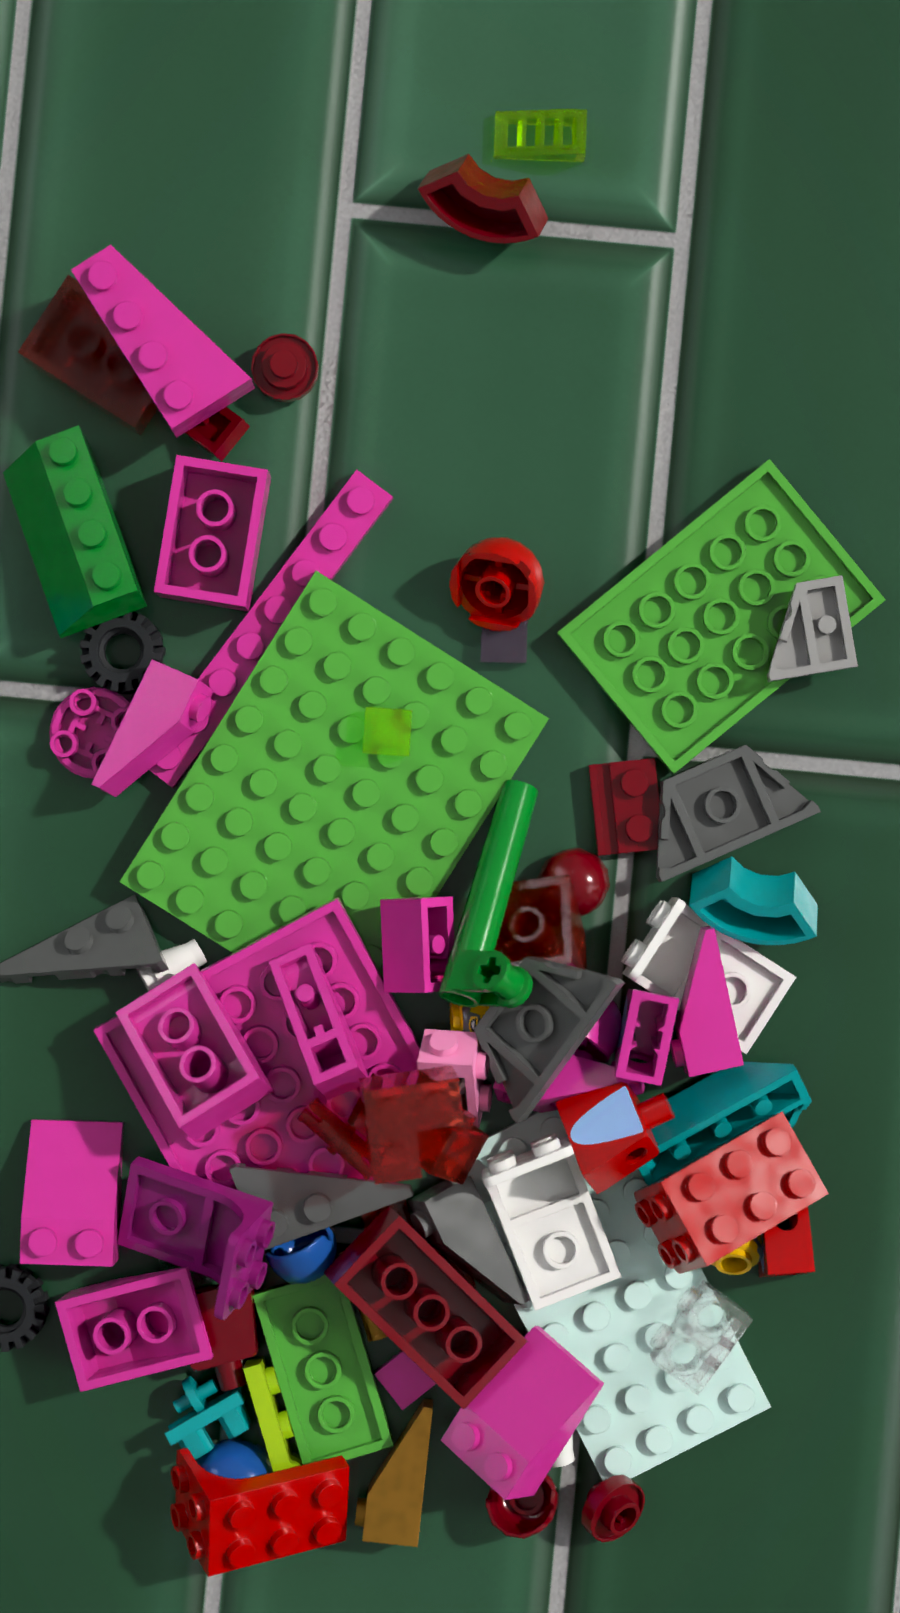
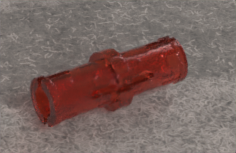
M315 1097L308 1104V1108L320 1120L306 1108L299 1114L297 1120L306 1125L327 1144L326 1150L332 1155L338 1153L365 1180H368L375 1172L373 1171L374 1168L363 1157L377 1169L381 1167L386 1157L379 1154L355 1133L357 1130L356 1126L351 1122L345 1124L318 1097Z

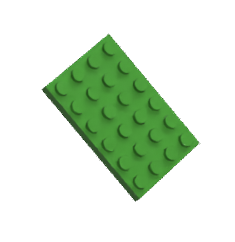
M768 459L558 631L557 635L673 775L789 680L768 682L767 673L796 583L842 575L851 628L886 599L774 463Z

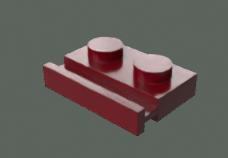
M655 758L588 765L597 855L657 850L659 793Z

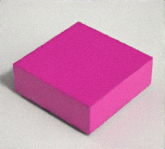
M402 1350L374 1371V1375L402 1411L436 1384Z

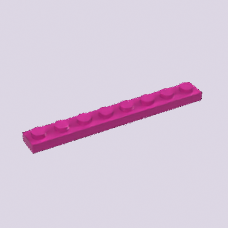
M356 469L198 678L214 691L211 696L212 704L207 717L198 723L194 733L150 768L149 771L172 788L177 786L204 749L315 571L333 580L392 502L393 496Z

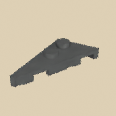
M134 894L1 962L0 981L2 983L12 981L17 984L30 983L33 976L56 975L59 980L94 978L100 974L121 976L125 975L126 969L151 967L154 973H160L169 968L143 906Z
M242 1163L233 1164L229 1169L237 1190L274 1202L270 1220L275 1222V1231L269 1246L265 1250L413 1197V1190L410 1184L399 1183L391 1179L377 1178V1181L348 1178V1175L317 1171L301 1173L293 1169L277 1167V1170L246 1167V1164Z

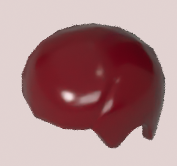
M582 848L562 850L544 862L537 876L538 896L547 910L557 916L569 919L587 915L598 909L605 899L610 888L608 869L598 855Z
M546 1475L534 1496L504 1500L495 1490L490 1488L485 1500V1507L492 1525L506 1536L522 1539L539 1534L553 1520L558 1506L559 1495L551 1476Z

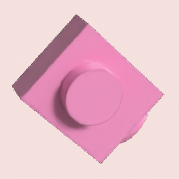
M425 1029L417 1059L418 1075L464 1078L470 1128H479L483 1111L490 1112L492 1104V1085L485 1084L484 1081L487 1079L489 1071L488 1054L481 1051V1045L475 1032Z

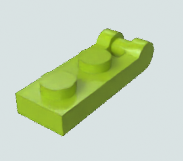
M264 1355L247 1360L243 1371L273 1472L303 1465L301 1457L298 1454L292 1453L289 1438L294 1437L287 1410L280 1412L275 1394L281 1393L274 1366L267 1367Z

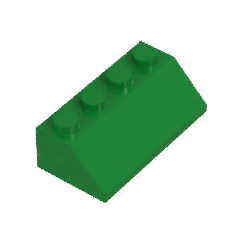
M77 425L35 441L3 472L60 638L147 607L91 446L80 426Z

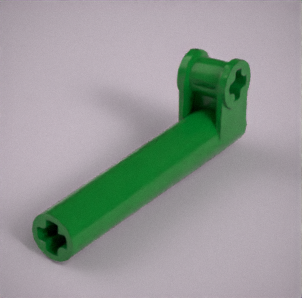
M506 780L498 798L439 989V996L455 1005L470 1008L477 1006L515 1008L523 1004L532 991V976L524 968L511 966L510 960L506 955L495 950L538 796V790L528 783L518 780Z

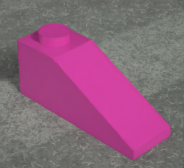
M152 659L95 775L92 785L113 797H117L194 733L198 723L202 722L210 711L212 704L211 696L214 691L199 679Z
M711 926L701 927L699 930L675 1024L677 1039L671 1040L670 1043L675 1067L683 1066L684 1072L689 1077L744 1065L715 928Z
M309 943L268 961L314 1086L329 1100L369 1083L370 1079L353 1035L313 945Z

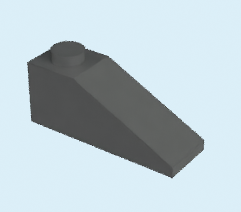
M451 1176L408 1200L413 1211L410 1215L411 1223L415 1231L423 1239H426L427 1243L501 1301L519 1305L529 1301L471 1176Z

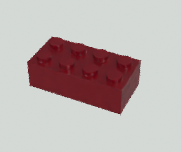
M387 1206L324 1272L327 1278L463 1410L528 1342L390 1206Z

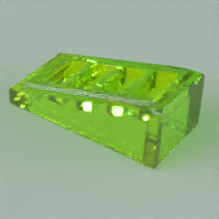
M587 109L495 111L494 159L584 162L586 155ZM508 124H517V146L508 147ZM527 125H536L535 146H526ZM545 125L554 126L553 145H544ZM563 126H572V144L563 145Z

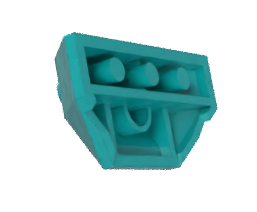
M744 1062L742 1066L717 1071L667 1099L675 1118L651 1129L660 1152L655 1158L638 1168L648 1186L689 1165L782 1111L793 1128L801 1111L806 1110L812 1102L796 1067L793 1064Z

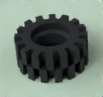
M135 612L85 629L86 635L84 640L80 641V648L82 649L80 659L86 668L85 672L101 687L122 694L137 691L151 660L153 659L164 664L163 657L166 656V648L163 646L162 640L164 639L161 633L149 619ZM119 634L133 636L140 645L138 661L127 669H117L111 666L105 654L108 642Z
M0 1264V1291L8 1290L14 1292L19 1296L23 1304V1313L19 1321L10 1325L0 1324L1 1352H9L12 1348L20 1349L29 1341H32L46 1323L45 1319L49 1314L50 1306H47L49 1295L48 1291L44 1292L41 1287L44 1284L40 1277L35 1279L31 1275L33 1271L30 1269H19L18 1264H9L8 1266Z

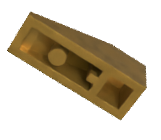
M423 1399L369 1483L367 1498H358L355 1526L364 1527L362 1541L418 1547L433 1399Z

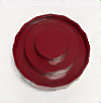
M280 333L268 337L259 344L252 356L251 371L256 386L265 396L277 402L289 403L302 399L313 389L318 380L319 365L315 351L306 340L294 334Z
M615 1475L595 1484L589 1490L582 1510V1524L585 1530L601 1542L614 1541L622 1537L635 1526L641 1516L645 1505V1494L642 1488L625 1475Z

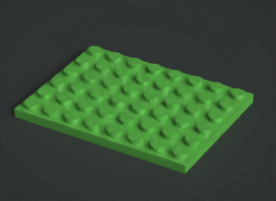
M315 571L128 867L120 883L232 953L328 901L339 897L383 977L380 899L437 897L497 802L505 781L511 780L549 718L334 581Z

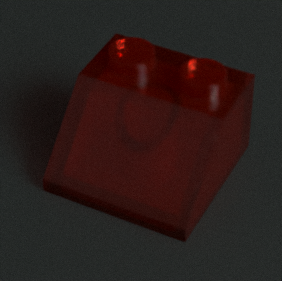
M569 874L513 883L495 948L496 951L506 955L510 960L511 966L518 967L525 957L534 956L587 970L585 932L572 878Z

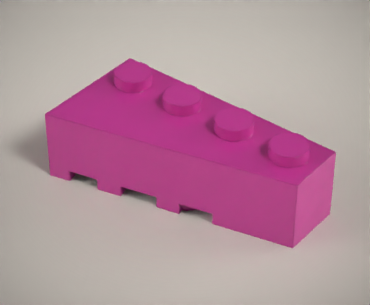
M112 245L107 246L71 269L176 438L255 389L252 379Z

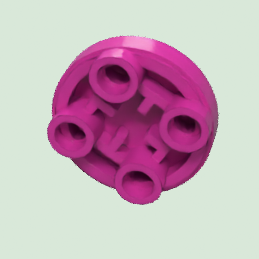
M99 687L78 689L65 698L53 714L49 731L51 750L60 763L76 775L94 779L130 702L114 691Z

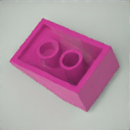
M195 963L115 1012L179 1129L195 1140L274 1091L252 1050Z
M31 1120L21 1214L20 1264L113 1267L119 1260L120 1245L117 1242L121 1218L124 1122Z
M189 1267L118 1278L74 1289L55 1302L80 1392L209 1360L214 1357Z
M534 1326L525 1335L524 1338L528 1342L464 1410L460 1408L441 1439L451 1451L504 1500L534 1496L604 1385L603 1381L540 1326Z

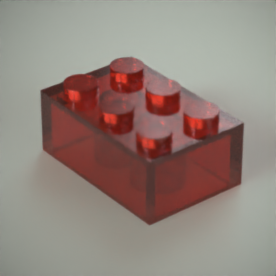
M68 275L18 353L26 363L141 436L158 408L78 281Z

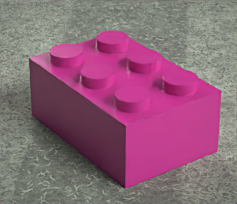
M176 455L154 593L161 598L249 612L271 483V475L267 469Z

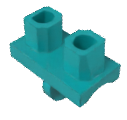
M190 1376L182 1381L185 1395L174 1400L172 1403L179 1414L190 1407H193L194 1410L168 1425L169 1430L164 1434L171 1446L178 1442L181 1449L188 1448L196 1460L214 1448V1443L204 1428L206 1425L218 1419L229 1439L238 1436L251 1427L252 1423L247 1408L244 1405L247 1394L241 1386L228 1390L207 1402V1397L219 1391L217 1384L211 1379L199 1386Z

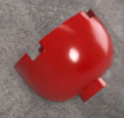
M507 537L486 538L473 544L457 561L451 572L449 582L452 600L457 608L461 604L471 614L468 618L471 622L492 631H511L518 628L521 622L529 620L539 605L544 587L542 568L534 553L521 542Z

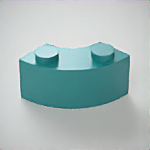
M731 856L692 874L689 906L704 922L717 931L734 939L759 945L794 944L817 937L818 904L796 872L780 876L760 875L744 868Z

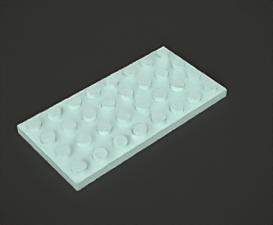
M558 1110L544 1113L535 1112L529 1115L525 1121L515 1122L442 1159V1163L449 1177L454 1175L471 1176L529 1301L522 1305L514 1304L527 1332L534 1326H540L604 1382L603 1387L576 1428L601 1479L604 1481L615 1475H625L633 1478L771 1408V1405L702 1269L679 1274L674 1268L670 1269L660 1257L657 1248L660 1243L651 1227L648 1228L641 1222L635 1210V1203L637 1201L635 1200L634 1192L647 1186L638 1169L599 1194L595 1193L584 1178L622 1277L535 1311L488 1189L485 1188L481 1169L488 1167L487 1159L508 1150H513L515 1156L532 1150L530 1144L532 1141L552 1133H556L558 1139L567 1136Z

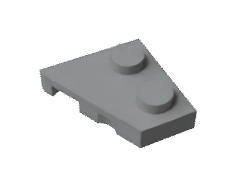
M843 576L796 583L767 673L768 682L858 667Z

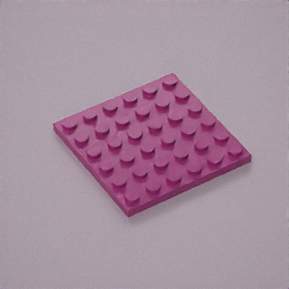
M339 897L328 901L200 970L252 1050L274 1091L197 1140L179 1129L118 1016L96 1026L93 1030L169 1167L236 1190L237 1188L229 1170L230 1166L236 1163L246 1164V1167L277 1170V1167L289 1168L301 1173L317 1171L348 1175V1178L377 1181V1178L398 1180L470 1141V1135L448 1095L440 1086L437 1077L418 1075L417 1059L421 1046L391 993H384L383 977ZM309 943L313 945L370 1079L369 1083L329 1100L314 1086L268 962Z

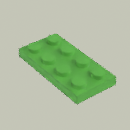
M325 1274L321 1278L307 1284H290L288 1282L254 1292L253 1299L302 1464L305 1465L341 1455L345 1460L393 1447V1437L353 1303Z

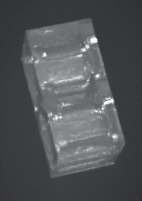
M705 1280L701 1282L698 1288L691 1285L685 1291L676 1306L680 1310L678 1316L670 1326L667 1323H663L649 1343V1346L653 1348L649 1354L652 1362L696 1395L701 1393L753 1321L746 1310ZM708 1305H718L723 1309V1316L720 1322L710 1327L700 1324L699 1314L701 1310ZM680 1343H690L696 1347L694 1358L685 1364H678L671 1359L672 1350Z

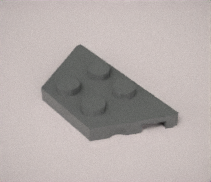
M747 745L661 781L656 878L659 883L813 816L821 812L819 806L812 800H807L789 784V780L777 770H772L763 762V758Z
M534 956L525 957L518 967L524 968L532 976L533 980L532 991L528 999L515 1008L490 1006L474 1028L482 1050L489 1056L490 1069L496 1083H503L513 1106L508 1111L516 1123L527 1119L624 985L620 978Z

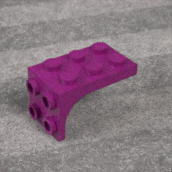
M138 1156L130 1165L117 1244L180 1267H189V1270L215 1280L219 1283L214 1317L225 1320L234 1309H241L247 1295L253 1289L258 1290L265 1279L267 1263L263 1262L264 1250L269 1246L275 1231V1222L270 1220L274 1202Z

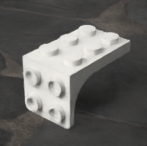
M671 897L669 902L662 900L658 902L646 921V924L652 927L643 942L635 939L631 943L621 962L627 965L622 974L651 993L679 998L677 1009L679 1010L699 930L701 927L710 925L704 922L692 908L686 905V902L679 898ZM715 929L740 1048L742 1052L747 1054L796 977L740 940L729 937Z
M556 1133L532 1141L530 1143L532 1150L515 1156L513 1150H508L487 1159L488 1167L481 1169L485 1188L488 1189L535 1311L622 1277L567 1136L558 1139Z

